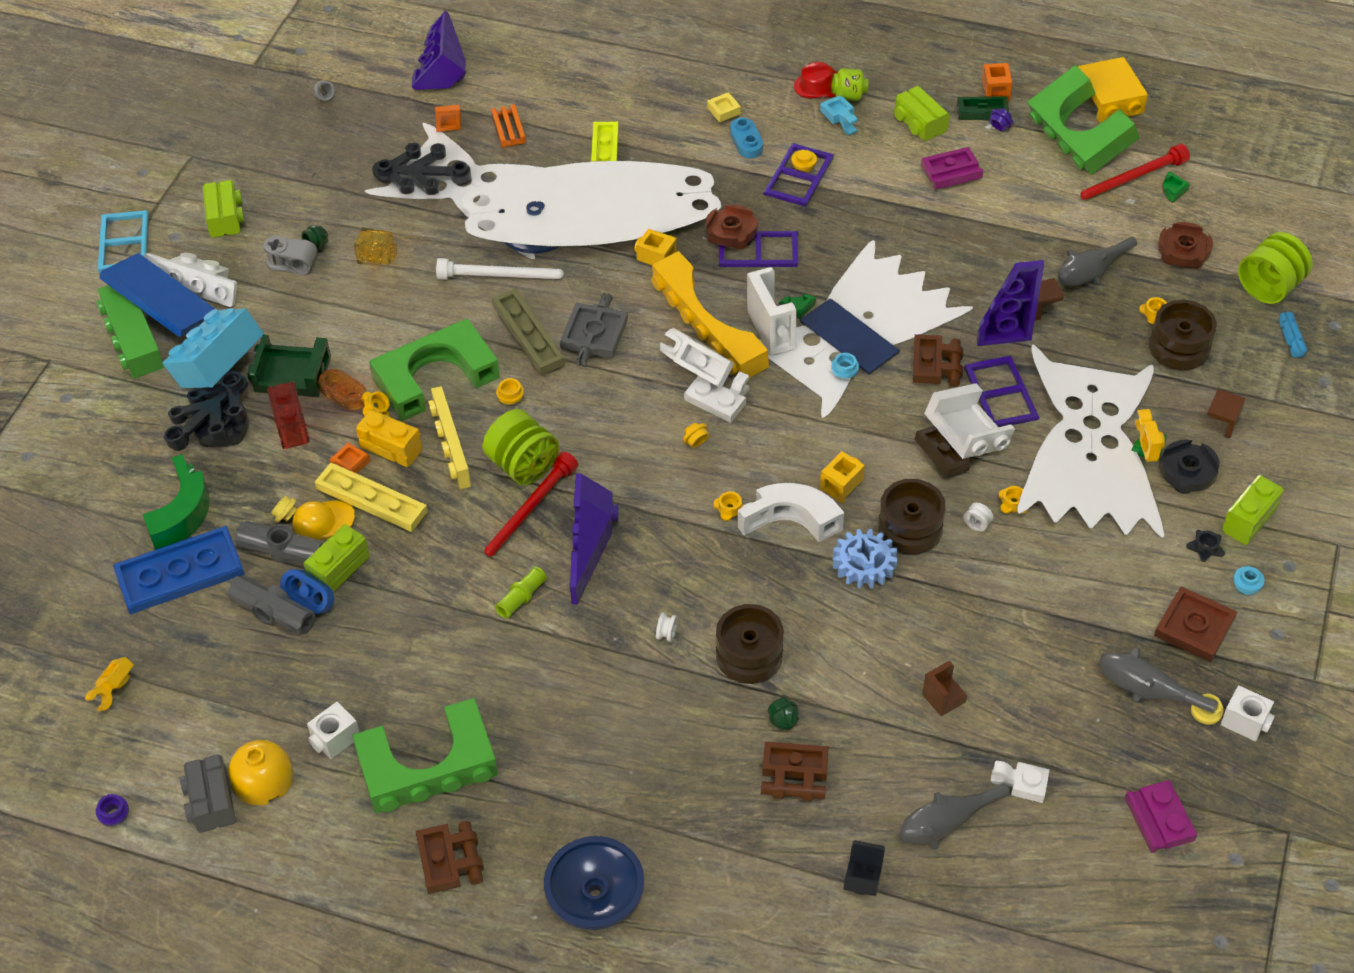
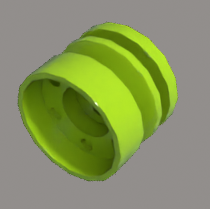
M1285 232L1271 233L1239 263V280L1244 289L1260 302L1268 304L1279 303L1311 273L1313 267L1312 256L1307 247L1295 236Z
M513 409L498 417L488 429L482 444L483 453L499 468H502L518 485H529L543 477L554 464L553 461L558 456L560 449L559 441L555 436L549 433L543 426H539L538 422L523 409Z

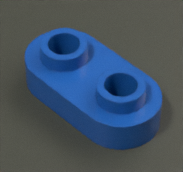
M291 569L283 574L280 588L289 595L291 600L314 611L315 614L326 613L332 608L334 593L328 585L304 570ZM299 580L301 581V587H300V588L298 587V582H299ZM321 594H322V597H323L322 603H321V601H320V596H321Z

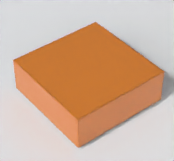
M459 105L434 107L436 132L461 130Z
M350 442L329 459L330 463H334L356 474L371 461L369 454Z

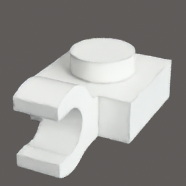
M995 761L990 782L996 785L1005 783L1007 786L1012 787V796L1043 803L1050 769L1018 762L1015 770L1008 763Z

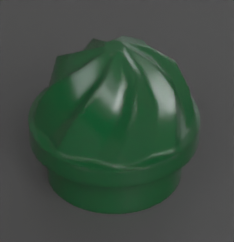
M310 225L307 227V230L302 231V240L310 241L319 251L328 242V233L321 226Z
M782 697L775 700L768 707L767 712L770 715L769 721L772 725L780 730H788L796 726L799 717L798 706L795 702L790 701L787 697Z

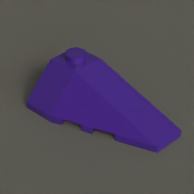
M444 11L430 26L424 43L426 48L418 59L421 63L420 70L418 68L415 69L412 76V88L415 90L450 88L455 82L459 83L466 74V59L450 15L447 11Z
M1043 260L1014 264L979 324L978 346L1032 340L1044 270Z
M576 474L575 524H573L572 531L573 550L575 551L571 553L570 574L572 604L579 603L612 535L613 522H618L619 504H613V492L583 474Z

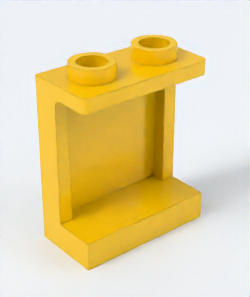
M1124 57L1078 66L1091 80L1096 94L1091 98L1098 108L1096 119L1099 123L1105 121L1119 109L1127 117L1144 113L1148 94Z

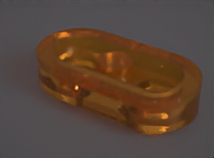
M330 369L320 375V390L325 396L348 410H357L364 406L362 395L367 391L363 384L338 369Z

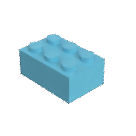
M246 308L214 309L204 316L205 321L199 327H195L187 333V339L182 344L175 346L169 351V357L162 364L181 388L213 387L264 335Z

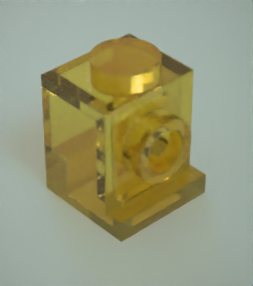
M362 227L354 244L357 264L362 265L364 261L389 265L391 259H395L397 254V244L394 243L392 232Z

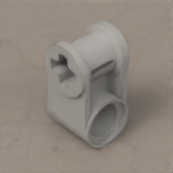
M272 236L266 239L263 244L264 250L268 254L266 259L267 266L273 271L306 275L310 272L317 254L316 246L307 240Z

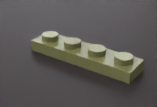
M516 288L492 298L493 307L541 375L565 365V357Z

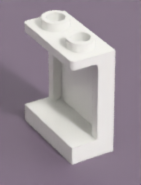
M772 267L747 273V313L770 355L796 349V308L793 303L776 306L774 302L775 272Z
M977 383L934 392L924 412L962 459L1006 449L1015 431L1012 425L998 427L977 404L983 392Z

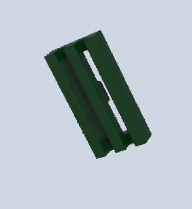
M1007 96L957 98L959 120H989L993 109L999 110L1002 108L1009 112Z

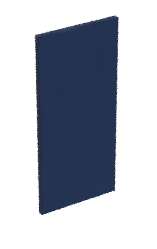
M831 298L800 319L801 323L840 353L854 355L859 363V367L868 374L900 352L898 348Z

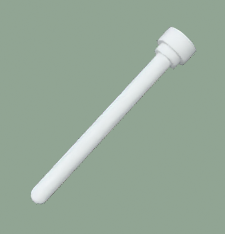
M438 258L436 264V277L441 280H448L449 277H454V275L562 279L564 276L563 270L554 268L454 264V261H449L446 258Z

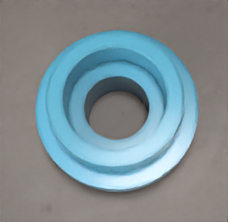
M840 353L832 361L831 370L837 377L847 379L854 377L858 373L859 363L854 355Z
M1250 566L1237 569L1233 577L1236 589L1244 595L1257 593L1263 588L1265 582L1263 574L1258 569Z

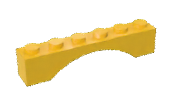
M679 251L652 264L653 277H651V281L655 289L663 292L669 305L678 309L683 321L686 324L690 323L701 341L705 340L711 349L734 362L730 371L731 375L735 374L736 376L740 371L751 378L769 368L768 349L753 333L725 325L703 308L694 292L693 266Z

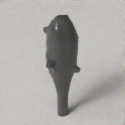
M1130 237L1110 247L1093 248L1079 253H1075L1072 249L1068 250V258L1064 261L1058 272V281L1070 287L1084 285L1089 282L1098 285L1100 277L1105 273L1110 263L1118 255L1137 245L1136 239Z
M1137 647L1132 652L1102 654L1098 666L1102 674L1118 687L1133 693V701L1138 702L1141 698L1170 699L1189 703L1213 714L1217 709V701L1179 685L1166 673L1141 657L1140 649Z
M1002 783L980 794L963 797L942 796L939 792L934 793L933 802L916 809L904 820L900 832L902 841L911 844H929L931 849H937L939 841L965 823L975 812L985 805L1009 795L1008 786Z

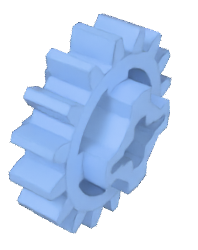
M857 529L855 536L847 532L845 533V540L838 539L837 547L833 549V568L838 569L837 576L839 578L847 576L846 584L848 585L853 581L857 582L858 588H861L863 583H868L871 589L876 581L884 585L885 577L892 578L893 571L897 568V548H892L891 539L883 541L884 534L882 532L877 536L873 535L872 529H869L867 534H862V531Z

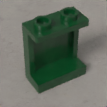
M264 334L261 337L260 344L255 346V359L253 364H250L248 367V380L252 381L254 392L319 397L331 359L327 338L316 337L313 348L272 345L269 335Z

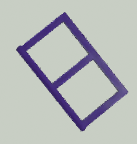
M792 143L763 194L807 207L831 164L834 154ZM799 150H809L816 157L825 159L817 175L785 166L793 152ZM781 173L812 182L804 198L772 190Z
M757 231L755 236L756 260H724V246L719 245V267H798V231ZM761 237H792L793 260H761Z
M1011 356L965 364L964 369L970 383H977L979 387L980 385L973 371L1008 364L1017 385L984 391L978 400L981 408L998 427L1040 419ZM1021 392L1031 414L995 421L986 399Z

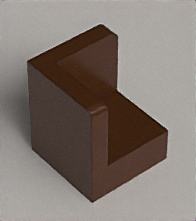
M1055 278L1041 281L1035 321L1041 320L1043 305L1063 300L1064 295Z
M1218 389L1207 415L1229 423L1225 437L1231 438L1246 398Z
M947 661L925 674L922 695L941 717L966 703L967 700L966 693L952 678L954 665L951 661Z

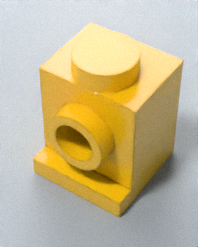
M648 228L644 235L639 237L635 243L634 251L637 253V260L652 265L677 252L676 238Z
M841 451L821 471L820 490L843 504L846 501V497L864 480L865 465L857 458Z

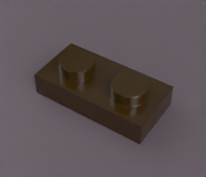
M935 426L916 432L914 440L945 477L970 469L971 460L969 458L962 459Z

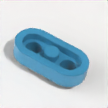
M743 117L732 121L730 124V136L739 154L745 158L759 157L763 152V140L754 122Z

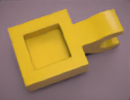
M126 657L112 660L94 683L96 686L86 694L85 700L91 701L96 695H99L102 702L97 710L99 712L107 710L112 704V689H119L130 678L128 672L134 664Z

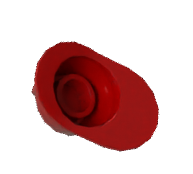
M824 62L809 63L802 68L801 76L794 82V90L798 95L805 98L836 97L832 93L831 86L833 74H837L838 71H835L834 68Z

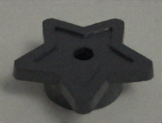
M1196 530V540L1186 545L1187 549L1198 553L1202 562H1206L1211 556L1223 557L1225 555L1224 550L1219 546L1222 536L1212 531Z

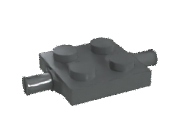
M606 293L602 294L599 304L587 305L576 303L560 340V348L579 352L575 360L578 366L581 363L582 367L586 366L589 355L612 359L614 357L628 321V312L610 308L613 297L609 293L607 297Z

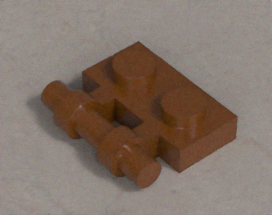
M915 334L913 383L940 384L941 376H947L950 386H959L960 379L963 377V367L960 365V361L963 359L961 341L954 338L950 340V344H942V336ZM942 357L948 358L949 363L942 362Z
M765 741L762 775L775 776V781H762L761 794L773 795L774 799H783V796L802 797V801L811 802L812 798L825 799L826 786H813V780L826 781L829 746ZM785 777L804 779L803 785L784 783Z
M463 821L459 823V833L451 835L448 823L416 831L428 894L461 887L459 875L465 873L469 875L471 884L476 885L483 882L482 871L484 870L482 858L477 853L478 837L477 833L472 830L471 822ZM462 848L465 858L455 860L453 849Z

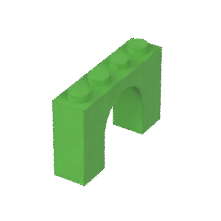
M1075 65L1027 102L1031 110L1029 116L1036 125L1041 123L1044 126L1043 130L1051 140L1055 138L1058 141L1057 145L1065 155L1070 153L1073 157L1072 161L1079 170L1084 168L1092 175L1137 141L1140 136L1135 124L1120 109L1101 124L1087 131H1073L1065 127L1069 115L1096 94L1091 80Z
M468 318L369 360L374 382L380 391L388 397L390 406L401 422L426 411L423 392L413 379L417 370L426 364L442 361L457 365L463 370L475 389L500 378L497 358Z
M475 698L444 707L447 724L453 739V747L449 755L441 763L431 768L411 769L398 763L391 753L383 725L352 735L375 814L382 811L390 812L399 806L411 802H422L431 796L443 792H454L460 787L472 783H483L492 777L498 776L496 759Z

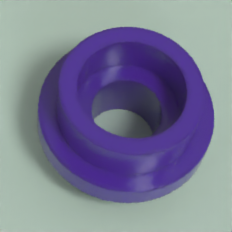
M1002 108L991 111L989 123L999 131H1006L1007 128H1011L1013 120L1008 111Z
M116 794L105 795L99 800L96 807L97 819L106 826H114L121 823L129 813L127 801ZM117 809L114 813L108 814L111 810Z

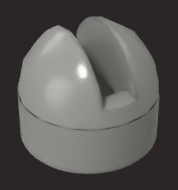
M321 80L314 85L313 92L318 99L327 101L334 96L335 89L332 83ZM320 86H321V88L323 89V91L326 93V95L323 96V94L321 93V91H320V89H319Z

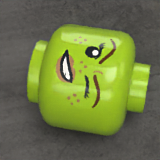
M841 68L837 74H833L831 90L836 97H844L847 101H859L863 93L867 94L869 82L867 78H864L862 70Z

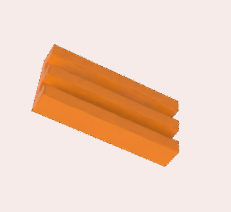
M515 104L510 105L508 110H506L505 106L501 107V111H496V108L491 109L502 148L526 143ZM509 116L513 118L519 136L517 139L515 138ZM499 118L504 119L510 140L505 139Z

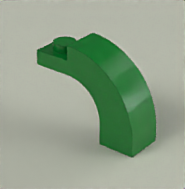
M183 454L172 457L180 481V490L177 496L166 506L142 514L155 550L188 539L198 530L208 513L210 497L202 470L195 472L192 463L186 464Z

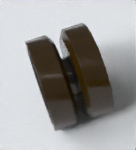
M1174 300L1162 305L1156 313L1149 348L1152 356L1159 363L1177 370H1190L1203 365L1209 358L1216 332L1217 322L1214 314L1206 306L1190 300Z
M903 479L891 484L885 489L880 501L878 526L879 533L882 532L884 534L883 541L891 539L892 548H897V552L903 554H921L930 551L939 543L943 533V520L946 510L945 498L938 488L920 479Z
M756 604L735 606L725 612L718 621L716 629V660L720 670L728 678L746 684L763 682L775 675L782 664L784 628L780 618L772 610Z

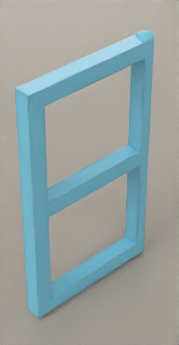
M147 210L101 215L98 258L99 273L114 265H105V253L108 246L141 243V255L147 254L149 213ZM142 218L141 236L106 239L108 221Z

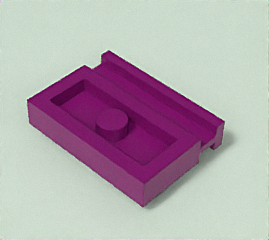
M969 147L924 157L921 161V166L930 182H933L935 190L983 178V169L979 168V163Z
M1170 780L1142 787L1139 791L1126 792L1125 800L1151 853L1156 852L1157 849H1168L1196 840L1197 833Z

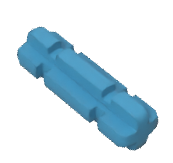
M1291 311L1282 312L1279 315L1278 321L1280 327L1283 328L1282 332L1287 345L1290 347L1291 355L1294 358H1303L1306 356L1308 349L1303 341L1299 326L1295 322V316Z

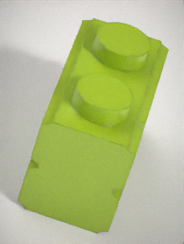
M919 86L896 96L894 115L897 120L903 121L909 126L912 134L918 135L926 142L934 138L935 135L939 136L948 130L950 114Z
M232 180L220 181L219 184L216 182L204 184L205 218L209 235L214 238L224 236V234H239L241 231L240 223L245 222L243 208L238 207V205L243 204L241 190L235 189L234 181Z
M1258 475L1251 486L1244 491L1228 510L1222 531L1240 543L1248 545L1278 509L1284 489L1267 478Z
M346 524L342 525L335 532V535H332L303 563L306 572L328 585L333 592L370 557L366 538Z

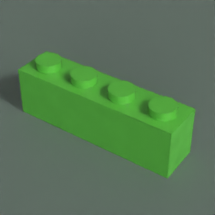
M109 285L98 288L100 300H97L96 303L101 316L107 315L103 320L108 334L113 332L115 334L110 336L115 351H122L121 354H118L123 370L129 369L134 379L163 369L164 365L162 364L158 347L142 310Z

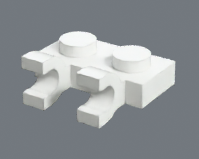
M739 371L730 389L723 386L718 387L698 376L685 391L684 400L732 423L746 405V397L744 395L750 390V386L746 384L749 380V375Z

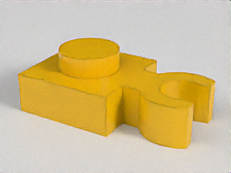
M1150 409L1138 410L1139 419H1135V425L1140 432L1139 441L1146 462L1158 461L1160 451L1165 447L1164 434L1159 432L1156 421H1152Z

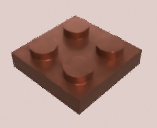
M1180 586L1157 626L1154 636L1212 662L1236 618L1237 611Z

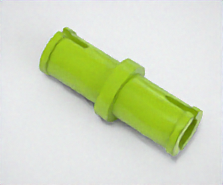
M537 566L531 568L530 572L519 582L516 581L510 586V591L495 605L496 612L501 617L509 619L513 612L523 603L526 604L532 599V594L547 580L545 572Z

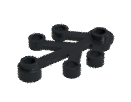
M409 143L405 147L406 152L392 160H380L372 168L373 175L378 181L383 183L392 182L405 195L414 192V181L423 187L428 195L439 193V181L435 178L428 179L426 176H451V180L459 185L466 184L471 180L470 167L463 161L455 162L452 166H428L446 157V148L441 143L433 144L430 148L431 152L410 165H403L411 159H418L421 156L420 145L418 143ZM400 175H408L411 178H402Z
M231 371L220 379V384L213 387L190 390L187 393L190 405L175 406L168 412L171 422L175 424V426L168 428L164 432V439L168 447L174 451L184 450L188 446L189 436L209 416L210 426L208 427V433L211 439L214 441L224 439L227 436V430L222 423L221 405L229 398L230 407L227 408L226 413L233 423L240 422L246 417L240 399V394L248 386L246 378L237 371ZM214 396L212 399L206 400V397ZM196 414L184 426L178 425L185 422L189 415Z

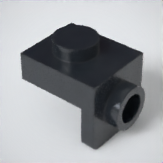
M857 840L853 841L843 890L852 891L860 895H877L884 860V846Z

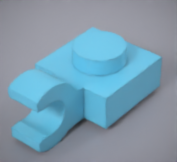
M837 96L820 103V112L832 124L840 122L847 135L857 132V129L853 126V123L857 122V118L854 115V107L844 97Z

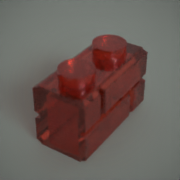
M287 382L267 388L282 449L308 444L310 439L295 383Z

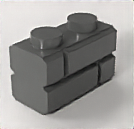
M217 754L205 757L204 760L198 759L186 762L183 765L185 776L180 777V785L183 795H189L190 803L184 804L188 823L194 822L197 831L200 833L214 830L216 827L221 828L235 824L236 818L229 779L222 755Z

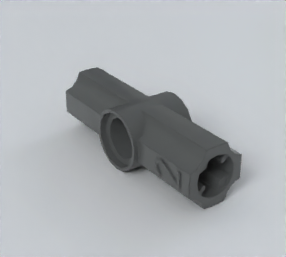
M250 521L240 523L235 538L237 546L271 554L273 560L279 563L289 562L290 560L304 563L326 542L292 533L289 526L284 524L269 527Z
M244 575L236 576L230 582L227 592L228 598L250 609L255 617L264 624L272 625L275 622L298 635L307 634L311 630L316 618L314 611L291 600L289 595L280 587L271 585L267 588Z

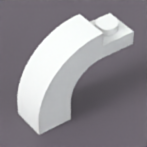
M778 483L757 489L756 501L747 503L738 510V529L743 535H746L773 521L791 520L806 527L819 543L843 531L844 512L832 498L820 490L802 484Z

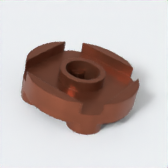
M725 205V210L718 212L716 208L706 217L707 239L713 244L743 249L747 246V242L754 239L758 231L757 217L753 216V212L749 208L741 205Z
M1177 222L1173 223L1172 228L1166 230L1165 227L1161 231L1158 250L1161 253V260L1166 264L1198 269L1210 257L1213 239L1210 234L1207 237L1202 232L1203 228L1197 224ZM1182 243H1188V246H1184Z

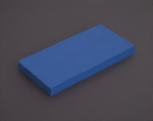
M140 253L102 270L99 279L178 337H182L193 328L199 327L205 321L204 316L215 309Z
M227 525L113 564L129 614L225 582L236 576L245 575Z

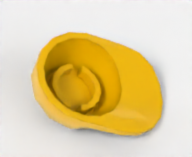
M309 501L300 505L293 514L292 528L299 535L318 540L329 539L332 535L336 534L335 532L342 525L346 524L352 527L355 519L354 509L344 501Z

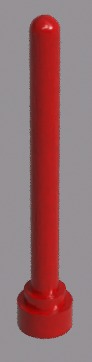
M1183 143L1172 146L1166 155L1081 191L1080 196L1083 200H1087L1169 164L1182 165L1190 160L1188 148Z
M566 451L559 453L553 461V470L485 547L484 553L487 556L495 555L561 477L570 476L578 468V461L573 455Z

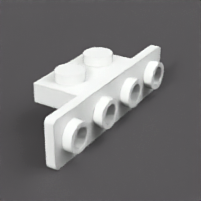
M150 253L144 254L145 258L200 298L228 307L235 305L237 282L228 279L229 268L219 266L217 261L201 260L191 253H181L180 256L170 260Z

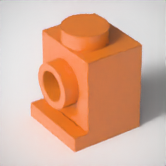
M1008 63L984 64L982 83L985 96H1007L1009 102L1013 82Z

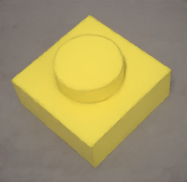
M729 92L707 101V109L719 122L741 114V106Z

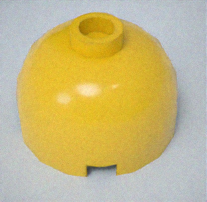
M254 740L247 742L239 747L230 759L228 778L231 789L240 801L249 805L263 806L269 804V800L277 796L280 799L292 785L294 772L290 758L280 745L271 741Z

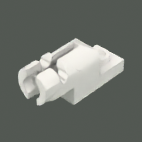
M671 328L665 333L666 336L676 341V344L672 347L660 342V351L673 359L675 363L718 387L723 386L734 362L675 328Z

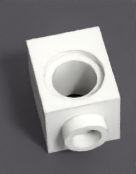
M1238 685L1225 710L1220 725L1253 741H1257L1261 731L1268 733L1275 718V715L1270 714L1274 701Z
M335 702L307 723L310 733L309 743L316 752L320 753L323 751L330 759L354 743L352 735L359 733L357 721L338 702Z

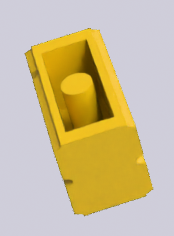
M372 409L368 411L356 427L360 448L390 461H396L407 468L410 467L423 449L418 428Z

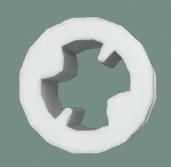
M976 502L965 512L963 519L971 529L983 532L988 527V524L993 521L994 516L987 506Z
M661 613L656 629V639L661 640L665 637L668 642L673 641L678 623L677 615L667 617L666 613Z

